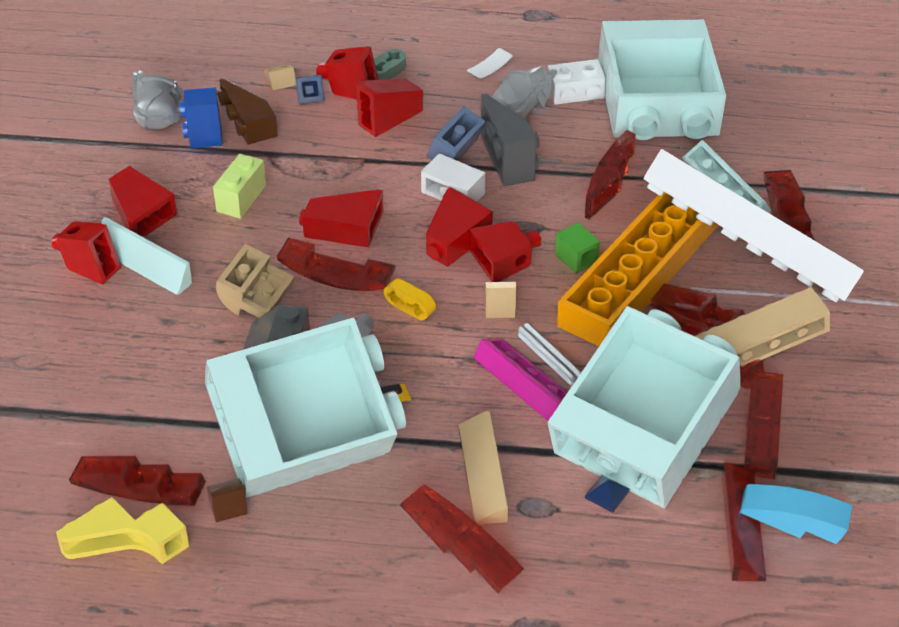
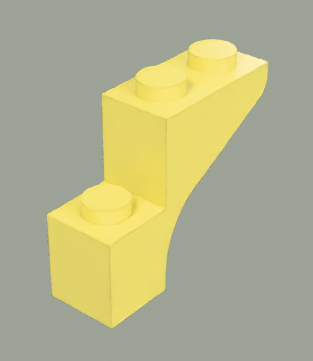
M111 497L56 531L61 553L68 559L126 549H137L151 554L161 564H164L189 547L186 526L163 503L144 512L139 518L134 520Z

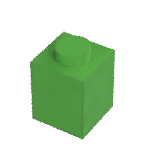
M580 223L565 228L556 234L555 255L576 274L592 266L599 258L600 240Z

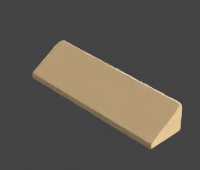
M489 410L459 424L475 525L508 522V504Z

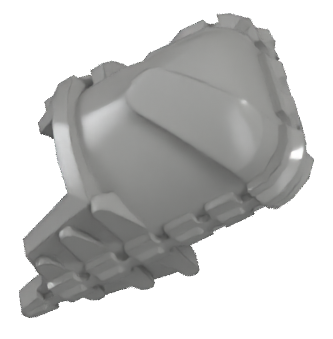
M536 67L528 71H509L504 76L505 80L501 81L499 88L492 98L526 120L527 115L533 108L545 107V102L553 89L552 79L555 78L557 70L551 69L547 72L543 67Z
M138 70V73L133 72V114L140 126L146 130H162L173 124V122L177 123L180 119L178 103L182 97V88L178 86L177 81L160 75L143 76V71Z

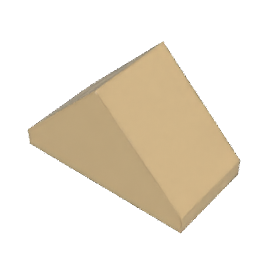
M516 282L484 283L486 318H515Z

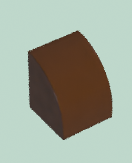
M240 478L207 486L208 499L216 522L248 514L245 491Z

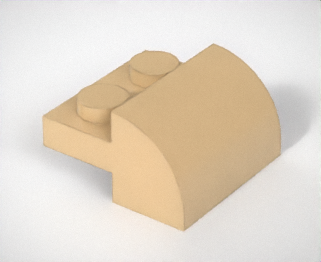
M244 244L218 278L216 291L221 302L234 314L239 316L242 310L260 318L280 303L292 286L295 276L269 264L271 256Z

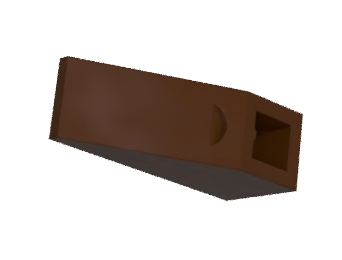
M223 78L219 79L220 90L217 91L221 106H226L229 120H234L238 136L242 135L247 145L278 136L276 116L266 100Z

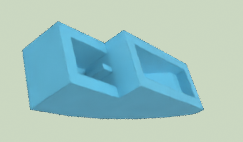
M747 484L739 513L798 538H801L805 532L837 544L849 529L852 505L807 490L775 485Z

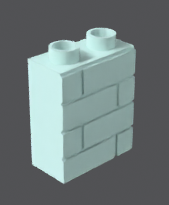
M704 19L602 21L598 60L606 77L605 98L614 138L634 137L638 140H648L653 137L687 136L692 139H701L706 136L720 135L726 92Z
M627 306L547 422L554 453L578 466H583L584 469L598 476L604 475L629 488L630 492L665 509L682 483V479L685 478L701 453V449L704 448L721 418L724 417L741 388L740 358L737 356L736 350L731 344L718 336L706 335L701 340L681 331L679 323L665 312L651 310L646 315Z
M354 317L206 360L205 385L237 479L240 478L243 484L245 498L344 468L350 464L385 455V453L390 452L397 436L396 430L406 427L405 413L397 393L392 391L382 394L375 375L376 372L384 370V359L379 342L374 334L361 337Z

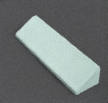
M703 140L682 157L689 166L764 211L771 212L767 203Z
M104 217L101 224L107 225L119 263L177 295L192 284L188 261L109 218Z

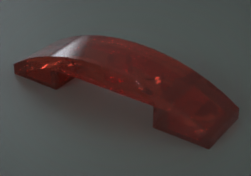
M289 237L277 255L279 262L308 279L331 287L352 291L384 289L396 270V265L369 258L365 265L315 253V244Z

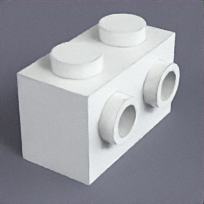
M598 59L548 65V71L551 69L557 70L555 78L552 79L553 89L550 93L554 105L604 98L606 77Z

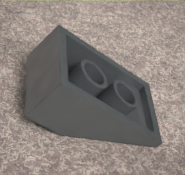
M481 94V118L486 121L481 131V138L503 186L535 181V169L539 168L536 148H539L540 145L537 132L532 131L527 120L488 94Z

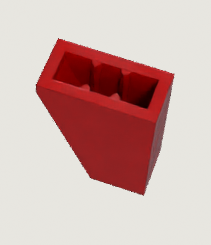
M406 78L367 80L356 83L358 125L374 137L381 135L423 111V90Z
M128 166L108 179L112 200L125 227L136 234L145 237L177 215L174 193L133 167Z
M449 187L426 232V254L433 260L447 267L469 251V229L492 225L493 211Z
M376 189L310 198L306 209H302L299 216V224L303 226L304 237L369 248L384 211L383 190Z

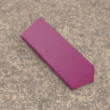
M503 338L481 340L474 354L475 360L549 421L568 392Z

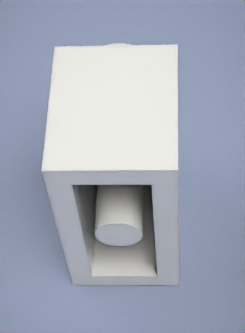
M439 153L421 171V192L442 200L446 190L451 187L477 202L485 194V172Z

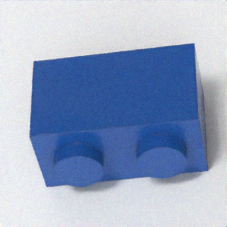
M216 87L184 90V101H179L181 117H186V122H182L184 138H189L190 148L222 146V130Z

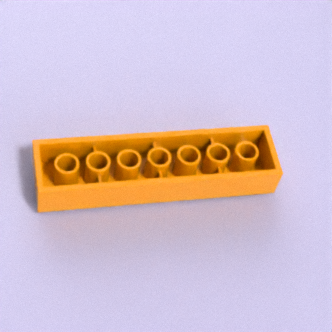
M666 192L662 196L657 195L558 301L557 327L599 347L624 309L628 306L643 312L719 225L713 222L709 226L696 218L699 212L690 207L686 211L671 203L674 197Z

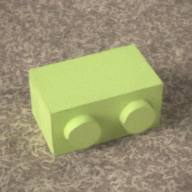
M239 153L213 186L216 212L240 219L243 217L266 187L264 160Z

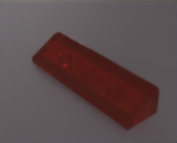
M724 462L722 486L731 580L766 581L760 521L739 513L745 487L747 484H755V475L731 463Z

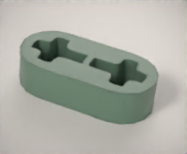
M391 49L375 58L374 62L378 79H391L406 68L405 52L399 49Z

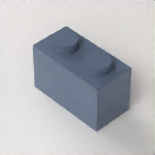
M463 106L434 137L427 157L433 160L440 153L458 161L478 140L486 121Z

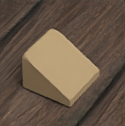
M286 64L264 70L272 90L296 85L295 72L291 65Z

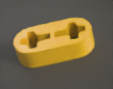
M395 278L384 288V296L392 306L418 320L423 321L436 310L435 301L428 293L402 279Z

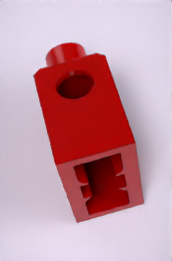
M369 46L337 49L333 51L326 64L319 63L316 69V75H321L322 79H329L331 91L334 95L356 100L357 82L379 80L372 49Z
M74 221L61 233L55 234L52 238V247L61 252L66 267L70 271L104 284L121 268L106 224Z
M513 221L469 229V251L492 282H500L531 265L532 249L541 246V237L537 230L523 234Z

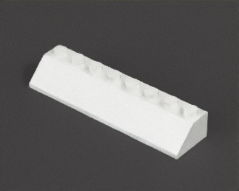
M663 149L660 150L643 178L649 182L647 188L660 196L666 192L674 197L671 203L686 211L690 207L699 212L696 218L709 226L715 222L723 227L721 233L736 241L740 237L747 241V249L760 257L763 252L773 257L771 261L773 265L785 272L788 268L798 272L799 274L796 277L798 280L810 287L814 283L824 288L821 294L836 303L839 298L844 301L846 300L864 272L861 268Z

